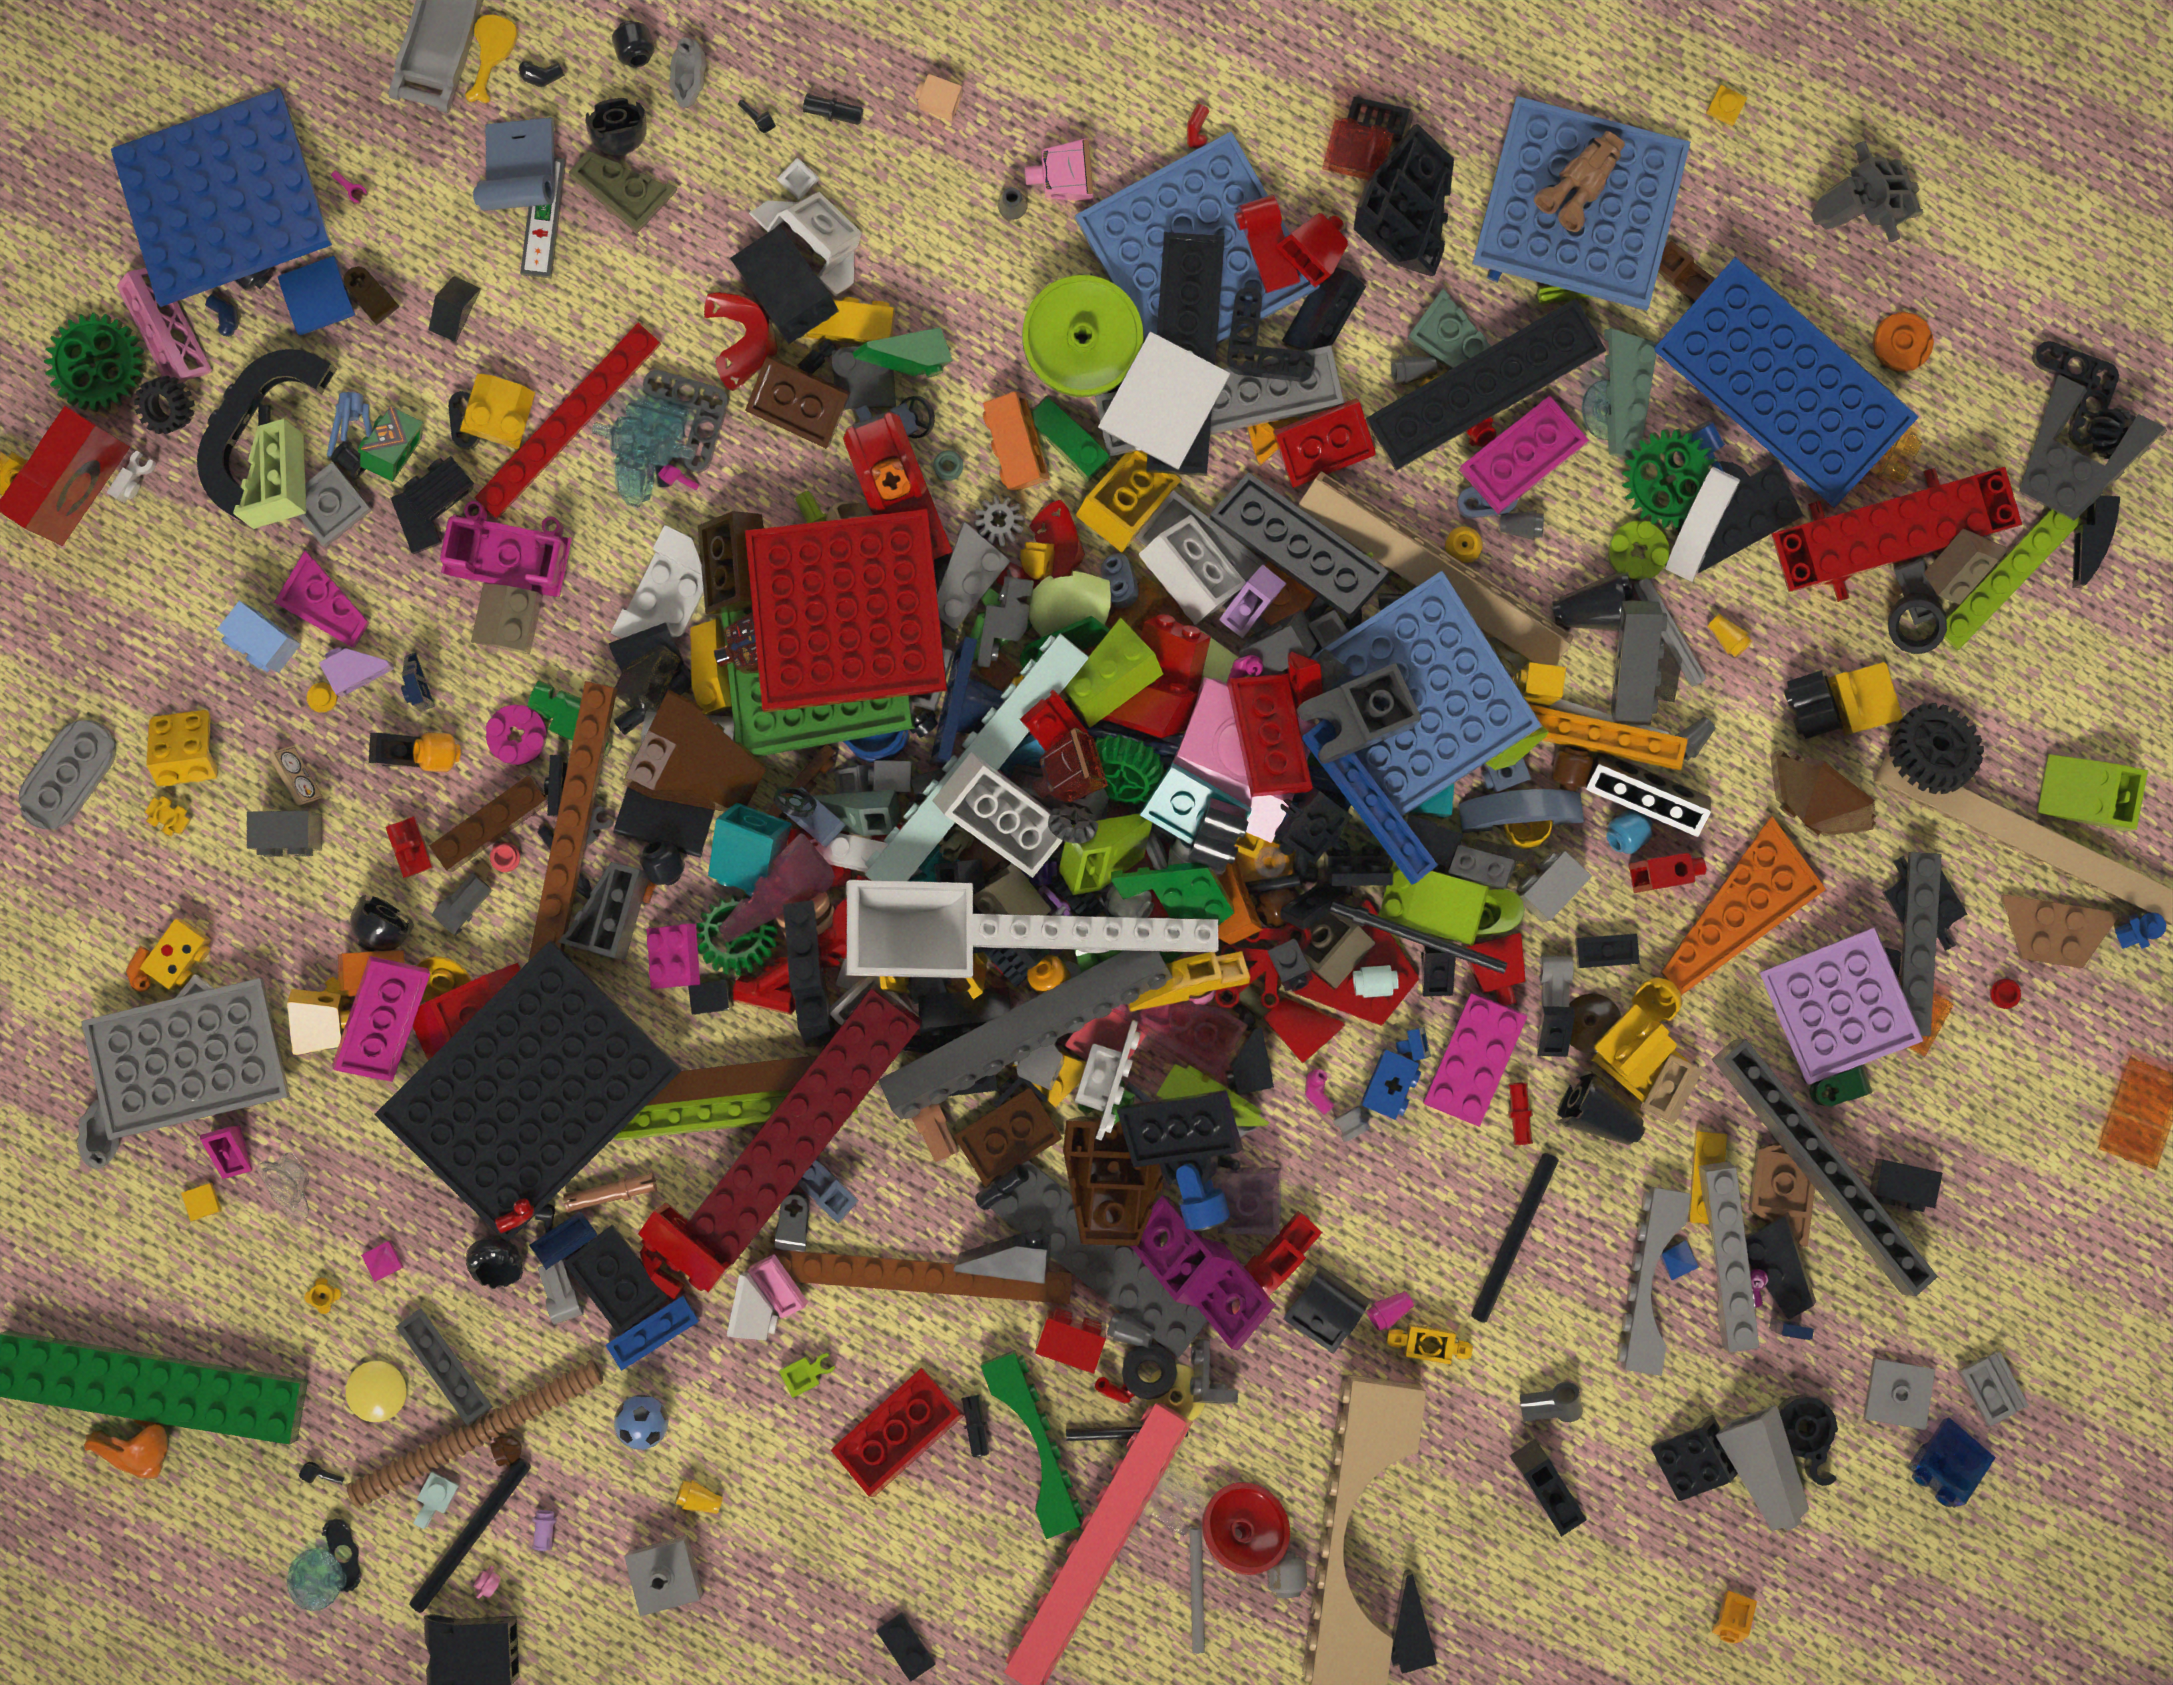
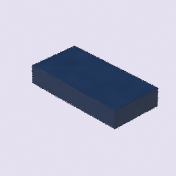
M579 1211L529 1246L547 1270L598 1235L583 1213Z
M1774 1318L1770 1320L1769 1329L1777 1334L1804 1340L1813 1338L1814 1328L1807 1325Z

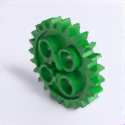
M96 313L91 314L90 321L80 314L78 324L68 319L70 328L66 330L59 326L58 330L62 336L60 338L50 337L56 344L55 348H46V351L52 354V358L44 360V363L53 369L48 370L45 374L50 378H56L50 383V386L54 389H60L57 395L62 399L68 397L67 403L72 406L78 403V407L84 411L88 408L89 404L91 410L98 412L100 404L106 410H111V401L121 406L120 396L125 395L131 398L132 395L128 390L129 387H140L134 379L135 377H144V374L138 371L137 367L146 365L145 361L137 358V356L144 353V350L141 347H134L140 340L135 335L130 336L133 330L128 326L122 328L123 322L117 318L112 322L111 317L107 314L103 315L101 321ZM106 338H111L110 347L101 351V342ZM77 346H81L82 352L79 357L72 358V350ZM120 354V358L110 359ZM94 357H97L100 360L95 362L96 367L93 368L88 365L94 363ZM71 366H79L74 368L72 371L69 370ZM118 366V375L113 379H109V370L112 367ZM85 374H89V383L84 387H80V378Z
M1664 429L1661 431V439L1656 432L1651 433L1650 442L1645 438L1639 441L1642 449L1635 447L1630 450L1636 458L1625 460V463L1631 466V469L1623 471L1622 475L1630 477V481L1622 484V487L1631 488L1632 492L1625 498H1635L1636 502L1631 509L1635 510L1641 507L1643 509L1640 516L1641 519L1652 515V525L1662 519L1663 528L1669 527L1671 520L1675 528L1682 526V518L1685 522L1712 468V464L1718 461V457L1709 459L1707 456L1712 447L1705 449L1700 447L1703 438L1692 442V432L1686 433L1681 438V430L1676 429L1671 437L1669 430ZM1676 451L1682 452L1685 456L1683 466L1677 465L1673 457ZM1661 453L1665 456V462L1660 458ZM1648 463H1653L1657 467L1658 473L1656 478H1652L1647 474L1646 468ZM1675 474L1677 480L1668 483L1666 477ZM1687 479L1695 481L1697 485L1695 494H1690L1686 490L1685 483ZM1660 491H1665L1669 495L1670 500L1667 506L1662 505L1658 500ZM1679 496L1683 499L1682 504L1678 501Z

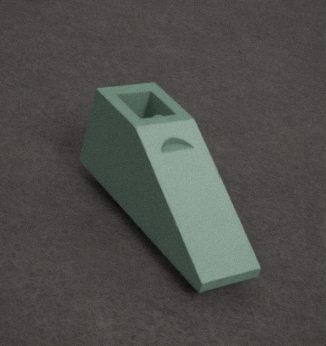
M896 790L813 796L846 824L841 830L844 832L862 836L889 834L895 826L897 827L901 818Z

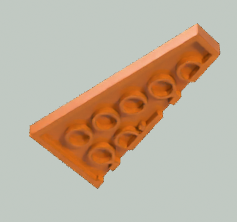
M1773 816L1768 818L1660 971L1665 979L1675 984L1681 996L1826 890Z

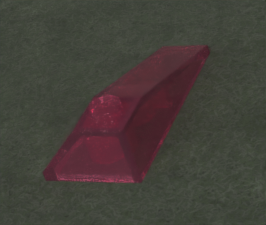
M1190 1000L1131 1012L1128 1004H1122L1112 1010L1130 1024L1132 1020L1138 1021V1030L1187 1065L1194 1067L1214 1081L1248 1028L1247 1024L1221 1008L1195 1004L1194 1001Z

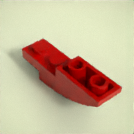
M1297 1211L1259 1256L1254 1255L1244 1268L1266 1294L1270 1296L1306 1259L1304 1254L1323 1232L1305 1215ZM1239 1298L1232 1304L1234 1314L1240 1309Z

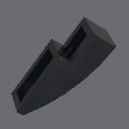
M2101 495L2087 508V525L2083 524L2074 529L2072 588H2080L2087 585L2102 563L2114 536L2119 514L2120 496Z

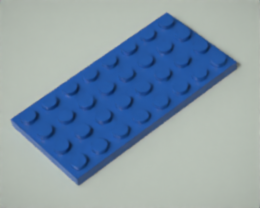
M1736 256L1654 348L1658 355L1834 508L1919 418L1917 413Z

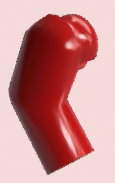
M1202 104L1196 105L1187 122V144L1191 149H1199L1205 146L1208 140L1205 135L1200 134L1201 127L1209 114V109Z

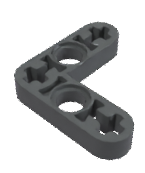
M661 370L650 371L643 380L644 389L649 396L696 411L683 453V461L692 472L700 473L705 471L711 464L728 409L729 400L726 393L718 387ZM657 377H661L662 383L671 386V381L675 380L676 382L672 387V397L667 396L669 394L668 389L658 388L657 392H654L652 385L649 384L650 381H656ZM690 385L694 388L695 392L691 400L683 401L679 399L678 391L682 386ZM700 389H705L703 395L709 398L719 394V399L723 402L722 405H716L715 409H711L710 403L705 400H701L700 406L695 405L700 398ZM704 422L713 424L715 428L713 435L709 438H702L698 435V427ZM694 439L702 444H710L709 449L703 446L701 455L705 458L704 463L699 462L697 466H693V461L689 458L691 454L696 455L699 446L698 444H693Z

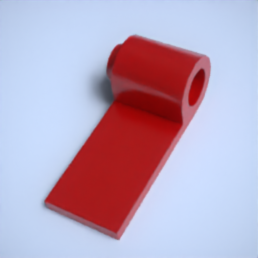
M1272 194L1239 205L1238 212L1234 213L1235 222L1239 231L1244 230L1266 294L1300 283L1301 280L1296 267L1276 247L1285 236L1281 227L1282 216L1275 196Z

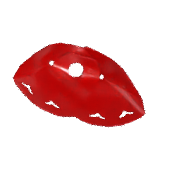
M711 293L706 297L704 318L726 317L743 323L746 328L745 336L736 344L722 351L715 360L721 381L728 389L734 391L745 384L762 368L766 356H775L777 354L776 336L770 317L758 303L735 294ZM714 301L721 307L715 314L713 313L715 308ZM725 358L733 362L728 369H726L727 363ZM731 377L739 378L737 384H735L734 380H731Z
M1061 499L1046 506L1029 525V528L1035 533L1037 543L1054 544V565L1051 576L1054 579L1071 576L1072 571L1077 569L1085 556L1070 511ZM1059 508L1061 509L1060 517L1051 515L1053 512H1057ZM1042 523H1045L1046 531L1038 534L1037 531L1042 528ZM1009 562L996 578L997 583L1003 585L1004 578L1008 575L1007 570H1010L1013 577L1033 580L1032 590L1041 582L1031 578L1025 573L1023 567Z

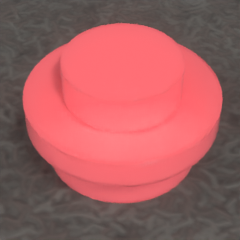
M509 842L498 843L490 852V862L500 872L513 871L518 867L521 860L519 849Z

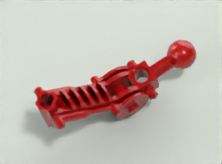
M901 824L897 825L899 830L903 827ZM888 834L871 835L870 840L885 842L884 840ZM858 875L856 879L872 881L868 877ZM847 898L836 907L833 913V926L818 935L824 974L828 972L825 970L827 967H836L841 964L838 961L839 959H847ZM788 957L778 958L774 961L777 965L763 968L761 971L764 973L757 978L740 975L733 988V1000L738 1003L792 1015L796 1010V1006L790 989Z

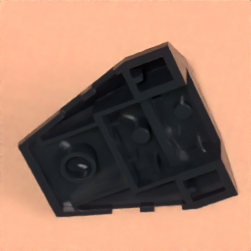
M1419 124L1412 126L1366 182L1356 208L1353 230L1390 264L1424 275L1435 276L1445 248V241L1441 240L1443 224H1446L1448 221V213H1444L1445 196H1450L1454 158Z

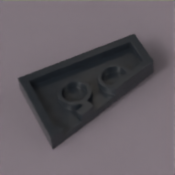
M1787 1212L1745 1236L1749 1264L1753 1269H1761L1767 1274L1768 1282L1765 1287L1786 1317L1791 1319L1813 1307L1816 1299L1806 1267H1803L1798 1251L1799 1245L1797 1239L1794 1238L1790 1226V1216Z

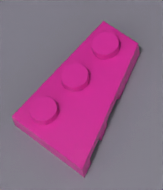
M307 551L303 552L274 603L354 649L370 624Z

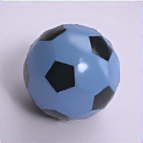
M636 1395L627 1398L619 1405L614 1416V1427L617 1437L624 1445L632 1449L645 1450L656 1446L664 1438L668 1430L669 1419L666 1408L658 1399L649 1395Z

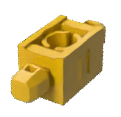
M1408 1324L1407 1333H1403L1404 1330L1390 1329L1387 1332L1386 1343L1400 1349L1401 1346H1404L1403 1354L1406 1357L1451 1365L1453 1355L1457 1359H1469L1472 1356L1473 1345L1459 1339L1458 1342H1455L1456 1334L1452 1331ZM1428 1336L1436 1337L1437 1342L1443 1345V1348L1436 1347L1431 1352L1423 1351L1422 1346L1416 1343V1338L1419 1341H1423ZM1439 1336L1444 1337V1342H1442ZM1415 1344H1416V1346H1417V1348H1418V1350H1419L1420 1352L1414 1351V1350H1415Z

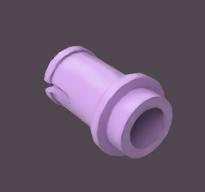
M549 1510L536 1511V1516L532 1518V1521L535 1522L532 1549L538 1551L552 1550L553 1524L557 1522V1518L554 1517L555 1512Z

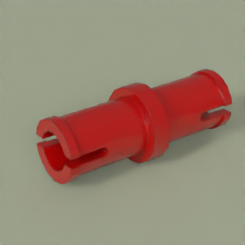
M1528 1082L1508 1084L1511 1111H1508L1509 1118H1512L1513 1145L1533 1144L1530 1123L1533 1110L1529 1109Z

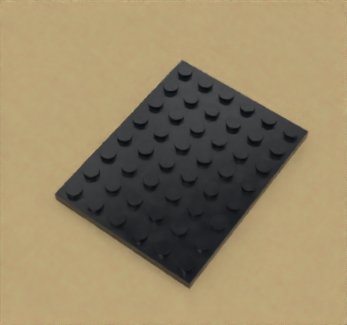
M550 940L374 1115L508 1243L682 1071V1068ZM523 1198L529 1200L530 1206L534 1207V1215L520 1226L500 1233L495 1219L515 1211L514 1203Z

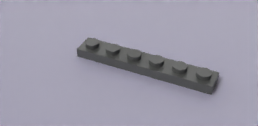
M1908 852L1900 986L1921 1035L1931 1036L1942 854Z

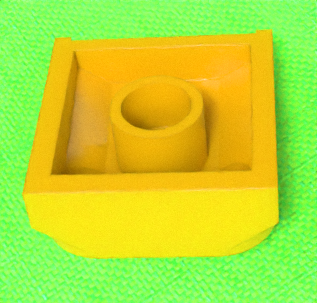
M477 373L460 431L518 450L535 392L521 384L493 375Z

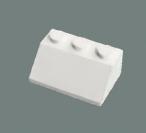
M1192 515L1159 534L1138 554L1148 569L1154 573L1165 590L1175 599L1185 615L1195 625L1210 616L1239 593L1246 584L1245 580Z

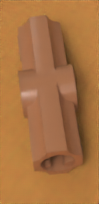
M940 1103L929 1105L912 1118L919 1134L923 1135L935 1163L959 1152L954 1137L946 1124L948 1121L945 1113L943 1114L940 1108Z

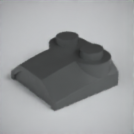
M860 346L844 347L832 351L834 385L851 392L844 411L858 409L865 405L868 408L896 407L894 370L854 359L852 353Z

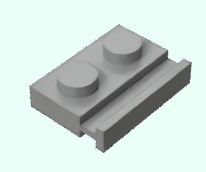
M1996 1350L1993 1354L1958 1370L1987 1426L1991 1427L2017 1413L2020 1409L2029 1406L2000 1351Z

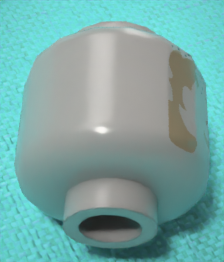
M1286 1551L1281 1561L1267 1571L1268 1589L1276 1593L1278 1598L1299 1597L1301 1595L1300 1592L1307 1587L1305 1560L1295 1557L1294 1551Z

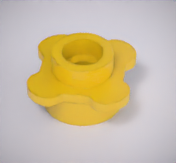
M320 1277L316 1279L315 1286L305 1293L304 1299L308 1304L317 1308L319 1313L327 1314L330 1312L334 1301L341 1298L342 1293L339 1288H333L328 1284L326 1278ZM321 1293H325L326 1297L324 1299L320 1297Z

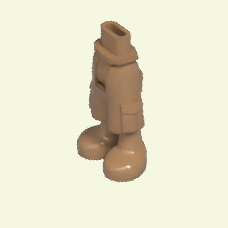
M1606 131L1601 138H1595L1592 144L1586 147L1577 158L1567 163L1559 173L1561 182L1554 187L1543 188L1537 192L1534 197L1535 205L1542 212L1553 214L1561 206L1569 191L1576 190L1574 197L1559 212L1558 219L1565 229L1571 232H1578L1585 222L1583 211L1585 203L1596 200L1602 190H1604L1607 178L1621 157L1620 151L1625 146L1624 141L1610 131Z

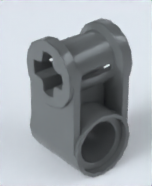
M800 1192L789 1193L781 1203L779 1222L776 1228L775 1249L798 1252L806 1251L809 1201ZM793 1199L798 1200L799 1206H803V1209H799L797 1214H792V1209L787 1208V1205L791 1204Z

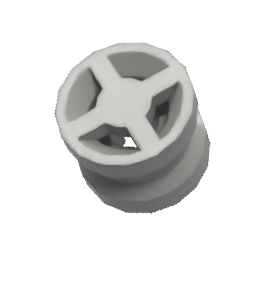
M1359 1106L1332 1120L1334 1125L1340 1128L1342 1132L1341 1138L1344 1142L1370 1129L1369 1124L1364 1122L1360 1116L1361 1110Z

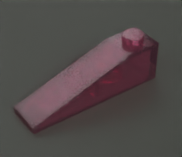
M800 833L773 861L777 866L774 871L766 878H759L755 883L756 888L752 898L743 899L720 926L719 931L727 943L784 914L783 904L809 901L819 892L824 893L830 888L835 877L832 867L805 835Z

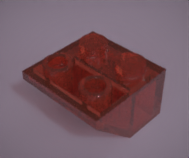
M1341 118V121L1335 119L1322 169L1369 180L1388 157L1394 134L1389 133L1388 129L1382 126L1371 125L1369 128L1358 125L1356 120L1350 118Z

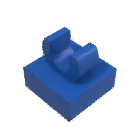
M1425 1027L1407 1031L1409 1039L1396 1042L1398 1054L1412 1052L1413 1061L1431 1057Z

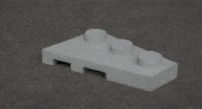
M965 522L961 525L959 536L952 549L953 552H951L949 557V563L937 590L940 621L952 631L958 627L1010 562L1006 556Z

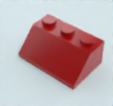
M1159 677L1105 716L1103 720L1164 738L1186 730L1197 702L1198 693L1187 690V686L1184 684L1163 683Z
M665 1202L653 1211L639 1231L638 1235L642 1238L641 1242L650 1251H658L666 1257V1264L677 1272L681 1270L689 1276L688 1281L692 1286L700 1291L706 1290L709 1293L732 1264L686 1230L684 1227L688 1219Z

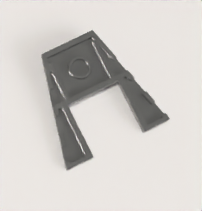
M2059 374L2019 491L2026 497L2074 521L2103 494L2102 491L2113 480H2117L2125 473L2124 470L2136 458H2140L2149 450V446L2160 435L2163 436L2167 429L2138 414L2105 466L2056 441L2087 392L2084 386Z

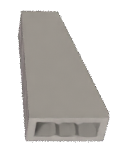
M1774 1405L1729 1422L1715 1436L1772 1531L1780 1528L1791 1530L1802 1523L1800 1518L1809 1510V1506L1778 1408Z

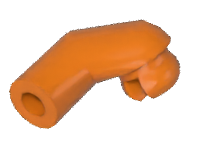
M139 946L126 968L132 989L138 992H145L150 988L149 975L139 968L151 951L142 946Z

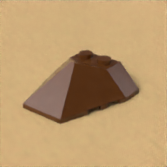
M668 689L622 785L649 798L725 812L735 803L745 806L749 804L767 766L740 742L735 743L724 733L725 728L718 722L714 724L702 713L703 709L697 703Z
M1781 750L1772 754L1770 759L1776 800L1782 804L1779 808L1792 818H1795L1797 815L1805 823L1804 828L1817 837L1820 834L1832 836L1874 829L1876 826L1874 821L1876 815L1873 814L1875 811V800L1826 762L1808 757L1801 762L1798 761L1801 758L1798 755L1792 754L1789 757L1787 753Z
M1080 1116L1066 1120L1063 1154L1081 1244L1138 1246L1153 1210L1150 1208L1157 1191L1161 1192L1164 1184L1161 1182L1163 1175L1160 1165L1133 1167L1120 1121L1113 1125L1111 1133L1105 1132L1102 1140H1098L1096 1135L1101 1117Z

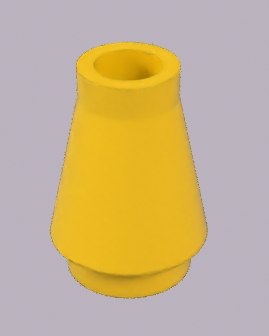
M1718 614L1707 626L1728 655L1732 654L1735 658L1742 654L1753 642L1748 637L1750 633L1730 622L1721 614Z
M683 1480L675 1504L680 1505L681 1509L718 1514L723 1497L693 1480L690 1482Z

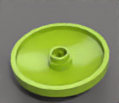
M1092 275L1064 277L1046 286L1031 302L1022 328L1023 351L1032 371L1051 389L1073 397L1101 395L1111 391L1123 382L1143 345L1141 317L1131 298L1114 283ZM1084 335L1087 340L1085 344H1080L1076 337Z

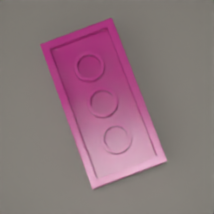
M1548 396L1462 464L1459 471L1499 515L1584 447L1589 439L1553 398Z
M369 956L332 1063L335 1071L393 1082L430 976L428 968Z
M1470 991L1423 1104L1480 1127L1525 1024L1527 1014Z

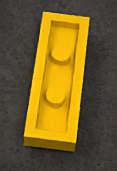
M1695 1131L1690 1189L1691 1198L1688 1222L1709 1224L1702 1197L1698 1166L1725 1162L1727 1134Z

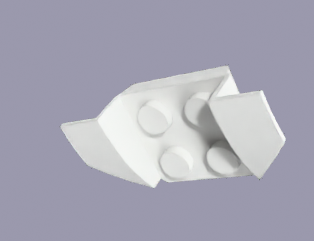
M820 192L810 195L799 202L767 200L759 207L750 211L749 214L768 232L786 221L794 232L798 233L811 245L816 253L820 254L827 261L817 277L834 296H837L853 285L854 251L858 247L862 232Z
M664 525L653 547L656 553L627 610L622 609L611 634L622 639L666 622L673 638L683 636L704 594L702 564L692 538Z

